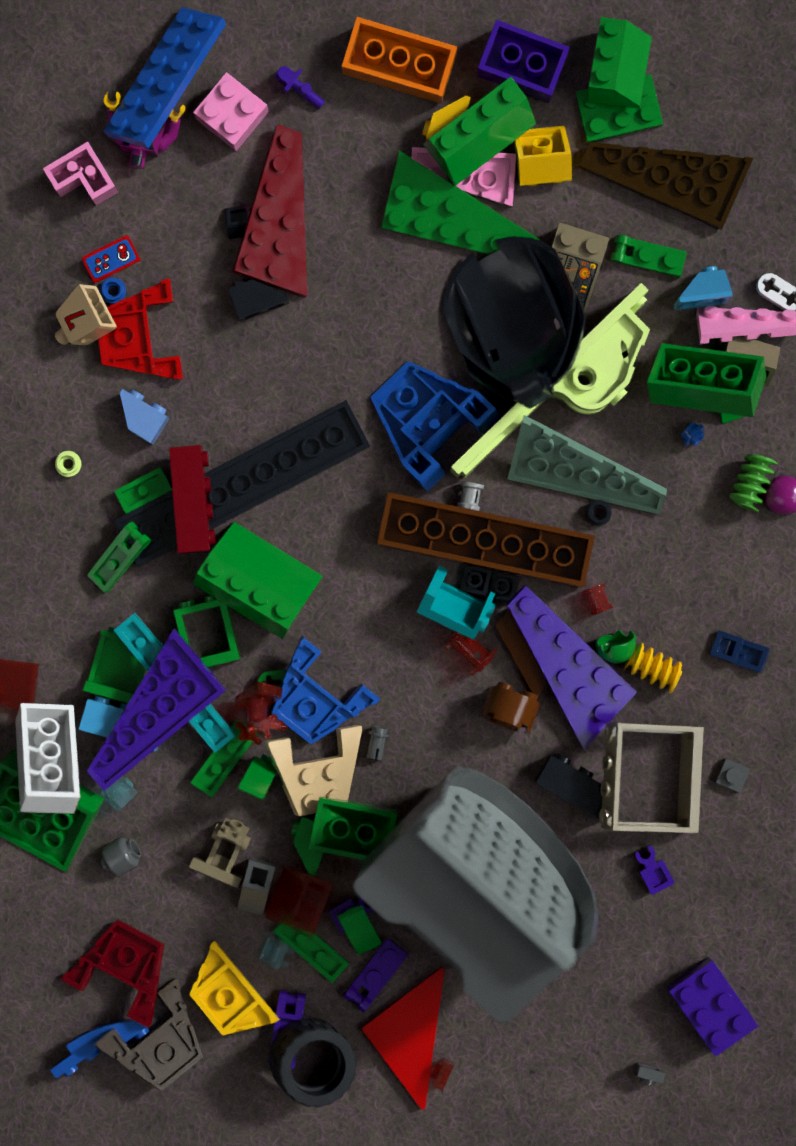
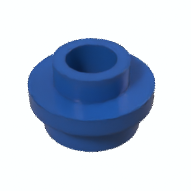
M108 278L101 284L100 294L104 301L114 304L125 298L126 286L118 278ZM111 287L118 288V293L114 296L109 294Z
M696 422L690 424L681 434V438L684 440L683 444L685 446H690L691 444L696 446L705 436L703 434L705 427L698 425Z

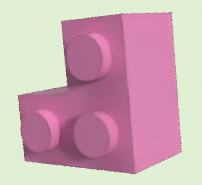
M88 142L43 168L60 197L82 184L96 206L119 193Z

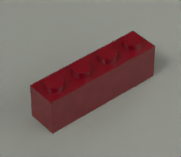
M201 445L169 447L178 553L211 552V545H216L215 530H210L209 519H213L214 516L213 505L207 502V493H211L210 477H205V467H209L208 451H203Z

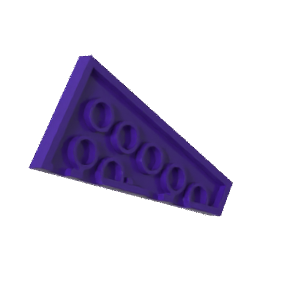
M523 585L506 603V606L520 632L523 634L532 655L535 657L557 703L564 712L566 720L574 731L581 748L584 750L605 728L606 722H610L637 691L527 586Z
M175 629L170 634L87 770L103 791L120 779L226 690Z

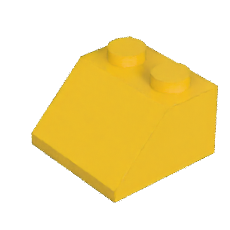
M565 126L529 129L514 141L520 186H535L551 182L562 183L572 180L571 150Z

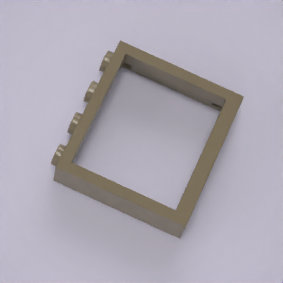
M606 722V729L603 734L605 755L602 758L604 779L601 784V795L603 799L602 809L599 813L601 828L612 831L698 833L704 727ZM623 731L681 734L677 823L618 821Z

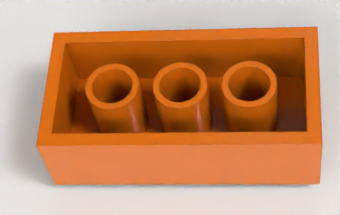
M356 17L342 63V74L442 104L456 58L457 46Z

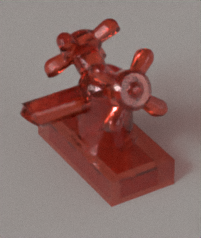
M258 682L235 697V707L247 709V726L245 727L240 721H237L235 724L236 728L241 730L238 736L240 741L244 739L252 740L256 745H260L262 740L256 736L257 731L264 732L265 737L268 739L272 737L269 729L286 732L287 725L282 720H278L277 715L272 714L267 717L268 706L282 698V687Z

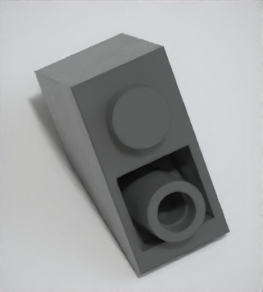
M255 858L249 860L237 909L263 916L277 864Z

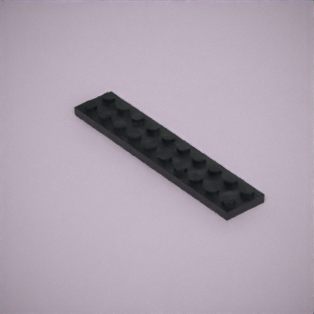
M347 400L206 472L205 477H210L211 493H207V502L212 503L214 516L213 519H209L210 530L370 448L371 446ZM173 490L114 520L119 532L128 523L134 522L138 526V531L142 535L146 534L151 539L149 545L134 560L138 567L177 548ZM131 538L127 540V543L132 547L135 542Z

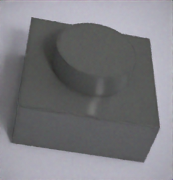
M725 758L715 783L741 793L750 768Z
M637 1062L635 1074L637 1077H640V1082L655 1086L656 1082L663 1084L666 1074L663 1069Z

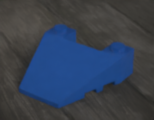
M409 361L371 396V400L389 434L402 465L426 492L446 475L440 464L431 455L451 435L467 422L481 436H484L501 419L496 408L479 392L460 386L457 382L450 379H444L436 373Z

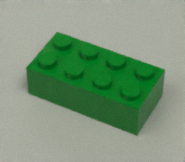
M661 343L647 381L650 403L753 417L766 380L764 356Z

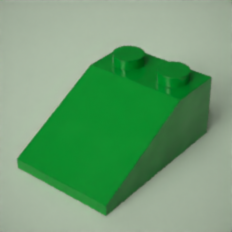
M319 797L308 849L364 860L394 830L398 813L394 808Z

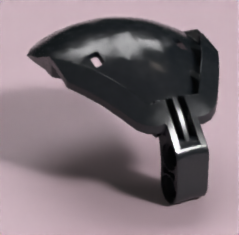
M512 236L496 239L500 250L480 261H477L472 252L458 266L446 288L442 311L459 352L465 358L469 375L502 398L509 401H518L521 405L531 409L554 397V385L559 383L571 370L581 345L586 316L577 291L556 249L533 238ZM555 319H556V320L559 322V324H560V328H559V329L556 328V325H555V322H554ZM497 350L499 360L493 362L491 351Z

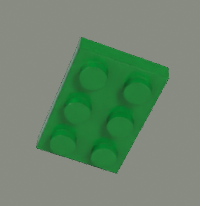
M651 74L645 75L640 109L588 102L589 89L575 92L587 144L663 126Z

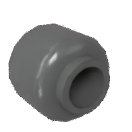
M119 837L105 845L102 849L103 858L100 860L101 865L106 872L122 876L138 866L141 850L133 839Z

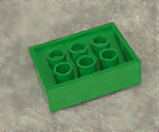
M233 522L197 572L193 585L279 638L284 639L323 576L241 525Z
M12 748L0 763V837L66 872L93 824L105 798L79 785L80 798L74 813L20 812L17 750Z

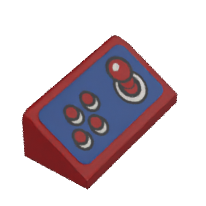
M128 235L81 257L94 284L141 261Z

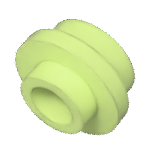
M72 451L60 453L55 460L57 472L64 477H73L81 469V459ZM67 459L73 461V466L70 469L64 467V462Z

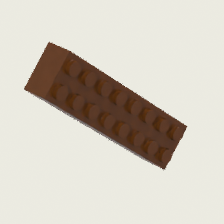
M388 492L377 546L584 588L595 535Z

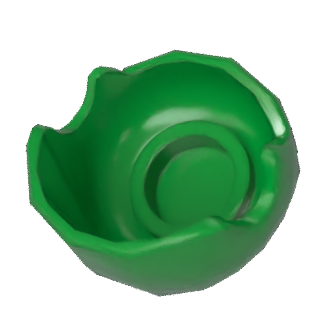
M617 630L614 635L599 637L595 643L597 654L603 660L614 664L628 661L636 650L635 633L630 631L629 635L626 636L621 630Z

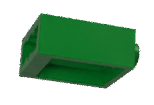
M209 596L204 598L205 603L195 605L194 600L180 603V609L174 610L179 634L190 646L183 615L220 607L231 651L200 659L207 667L241 660L227 605Z

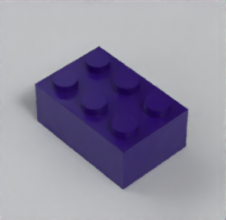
M496 20L479 63L477 76L499 85L509 77H512L524 94L550 103L570 47Z
M709 957L666 987L715 1057L758 1027V1024Z

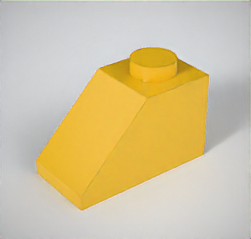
M464 96L433 113L431 121L426 120L422 135L426 136V141L468 110L471 97Z

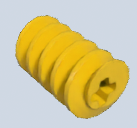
M640 642L636 646L632 657L626 662L624 670L629 665L632 666V675L640 670V679L642 680L650 675V684L660 680V689H663L668 684L669 693L671 694L682 674V663L677 661L672 666V658L669 656L662 661L663 653L658 652L653 657V648L649 647L643 652L644 643Z

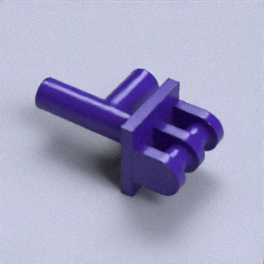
M283 66L275 73V79L284 86V89L281 91L283 94L291 87L318 109L325 103L321 97L311 90L310 84H303L297 79L302 72L300 68L295 73L288 67Z

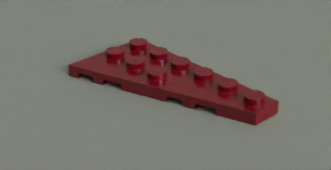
M277 124L274 128L232 272L305 298L307 297L302 133Z

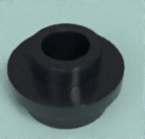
M592 501L586 507V519L594 526L605 525L611 518V508L605 501ZM596 508L603 511L601 518H596L593 515V511Z

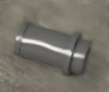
M372 726V730H369L368 733L371 735L366 754L367 758L383 759L386 737H389L387 728Z

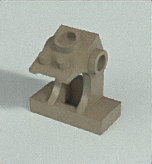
M225 818L222 825L217 823L211 838L215 839V843L207 860L194 856L189 868L238 888L243 876L232 872L239 852H245L251 838L247 834L250 828L235 819ZM222 839L236 845L231 859L217 854Z

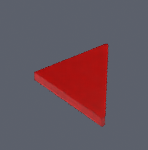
M442 966L361 1027L362 1031L421 1110L426 1107L445 971Z

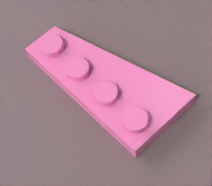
M412 147V159L451 182L426 148ZM496 154L456 186L467 193L513 207L516 154Z
M714 306L697 307L696 319L700 344L709 343L711 338H720L721 342L732 341L734 336H745L749 340L757 339L761 334H767L771 338L796 335V311L794 310L770 311L764 308L748 310L740 307L732 309Z

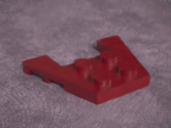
M117 919L94 943L95 945L84 957H81L78 960L79 962L69 972L62 976L61 980L80 991H84L97 967L138 990L126 1016L145 1027H150L165 944Z

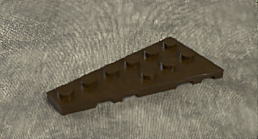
M590 142L579 168L722 230L753 161V157L740 158L730 157V155L719 156L703 154L701 152L669 149L657 150L648 149V147L636 148L617 144Z

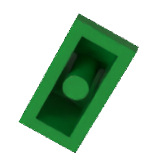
M302 816L301 821L295 820L291 835L295 836L294 845L309 876L315 878L323 852L308 849L314 819Z

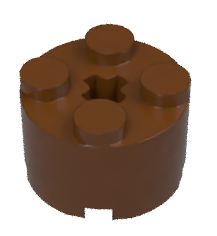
M498 682L496 686H491L480 717L485 719L488 715L491 717L489 721L491 723L516 732L518 728H525L524 734H530L540 707V703L537 701L538 695L523 691L521 694L512 691L513 686L503 682Z

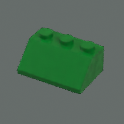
M601 17L589 82L588 102L640 109L652 39L650 35L627 20Z

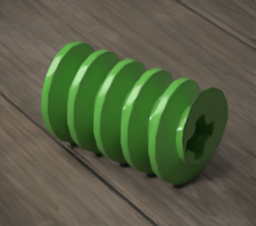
M746 454L744 459L749 464L741 465V469L746 474L741 473L737 475V479L741 483H734L733 488L738 493H730L729 498L742 508L759 512L753 504L763 502L757 494H766L767 491L761 487V484H770L771 481L765 477V474H774V471L768 466L769 464L777 465L778 463L762 455Z

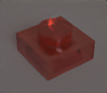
M443 1058L441 1064L436 1062L430 1075L434 1079L433 1087L443 1091L454 1067L453 1062Z

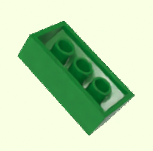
M509 77L428 139L423 145L452 184L456 186L536 125V121L527 97L513 78Z

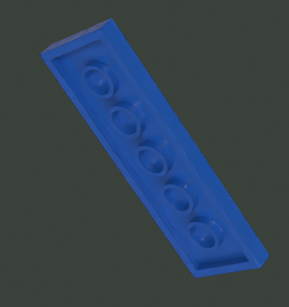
M181 7L103 130L108 137L149 149L226 26L223 17Z

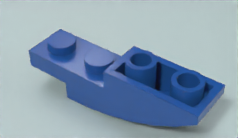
M131 1018L97 1026L71 1040L66 1045L71 1054L55 1064L50 1071L56 1079L62 1074L66 1078L78 1069L76 1064L85 1059L86 1062H89L100 1054L98 1048L93 1043L111 1028L116 1030L125 1044L133 1037L136 1040L140 1039L149 1032V1029Z

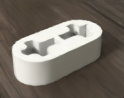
M772 273L763 275L757 281V292L763 298L782 310H796V304L792 303L788 306L786 304L787 299L780 295L783 293L789 296L793 293L795 295L794 300L796 301V287ZM772 280V286L779 290V292L777 293L771 289L766 292L764 290L765 285L762 282Z

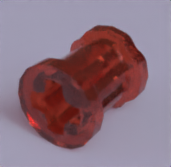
M605 583L583 591V594L587 595L590 602L592 615L613 608L604 590L606 587Z

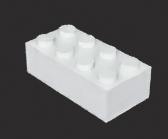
M21 703L15 720L20 812L74 813L80 798L74 705Z

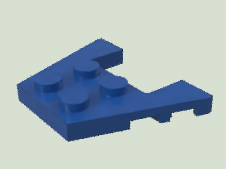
M301 636L270 711L308 743L313 744L340 727L341 723L353 716L359 715L360 711L378 703L380 698L360 683L344 703L339 701L305 673L322 652L304 636Z

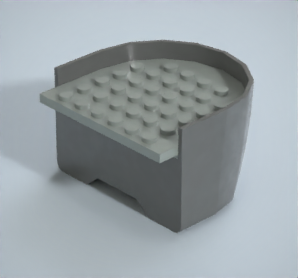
M457 766L364 859L354 885L356 893L386 921L407 924L463 976L465 993L495 1020L502 1023L510 1021L564 970L567 971L574 964V961L596 940L599 915L596 896L578 861L560 837L529 805L503 784L474 769Z

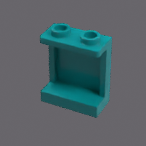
M439 566L417 613L474 640L478 631L484 632L496 606V604L492 603L495 593L490 592L487 600L482 601L443 582L448 570Z

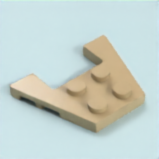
M352 725L336 728L337 756L294 764L292 761L290 738L284 737L264 741L265 747L270 752L274 761L273 766L278 771L283 782L282 787L295 815L304 816L316 813L319 797L348 800L362 726Z

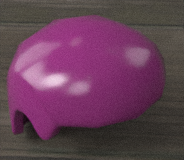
M785 475L775 477L771 480L770 484L766 485L765 490L767 492L764 494L766 505L772 512L777 514L791 515L796 513V478Z

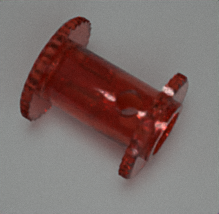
M458 632L448 640L449 643L445 646L446 651L453 646L475 667L470 673L472 676L478 671L481 672L493 660V656L498 651L495 648L489 653L476 639L473 640ZM479 652L481 658L476 659L474 653Z

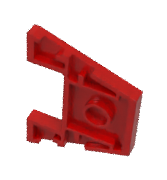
M170 278L164 279L148 289L141 290L140 293L107 307L117 328L99 338L101 363L103 366L174 380H184L181 357L172 356L154 359L151 345L147 307L174 303Z

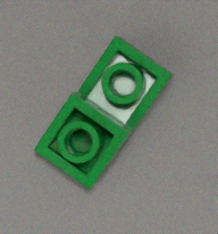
M362 905L351 907L338 916L358 955L382 944Z

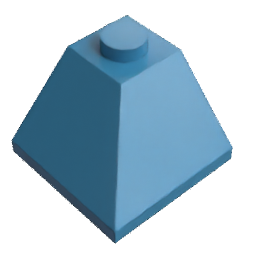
M717 266L702 268V272L696 275L673 305L674 310L726 304L733 295L725 269L717 270Z

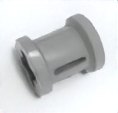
M461 481L463 489L461 500L457 507L479 511V497L481 490L484 489V485Z

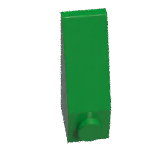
M263 753L261 758L255 756L238 788L263 800L268 794L278 772L273 766L274 761L272 757Z

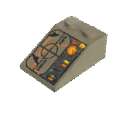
M559 222L552 247L556 249L577 291L585 313L609 238Z

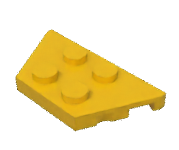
M213 941L209 947L210 950L205 962L200 968L199 976L189 994L222 1036L278 1022L280 1020L218 943Z

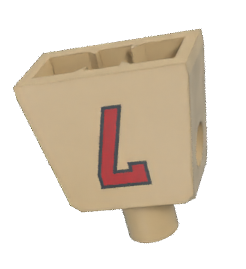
M79 284L56 312L61 328L55 333V338L62 345H66L68 342L74 345H88L117 328L96 286Z

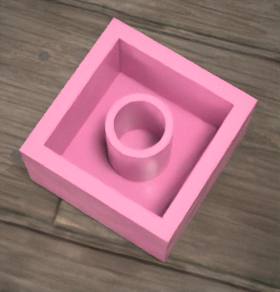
M226 72L193 113L197 121L233 150L237 151L269 111L266 103Z

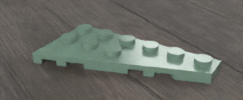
M525 415L523 416L509 469V480L602 500L655 514L661 513L666 498V488Z

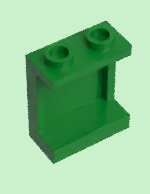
M108 626L107 631H100L99 635L101 637L90 675L85 682L83 691L129 703L142 682L146 669L114 632L115 628Z

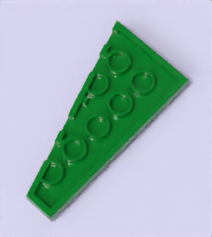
M399 151L381 228L486 254H492L500 250L496 239L517 236L539 240V238L508 220L462 189L454 186L451 182L418 163L402 151Z

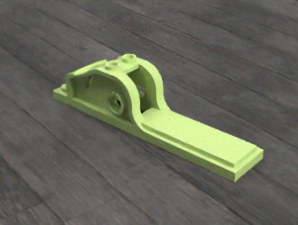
M642 283L581 341L571 370L559 383L554 385V398L563 401L574 412L583 415L598 413L609 403L615 406L627 393L625 387L629 384L635 367H633L641 345L644 346L650 331L635 315L647 301L644 296L649 290ZM627 351L628 356L623 358L622 352ZM578 376L587 377L589 385H582L578 381ZM518 402L451 466L450 472L456 478L460 475L466 478L522 423L524 415L529 417L541 404L528 409Z

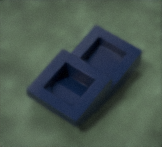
M718 630L710 655L762 674L771 649Z

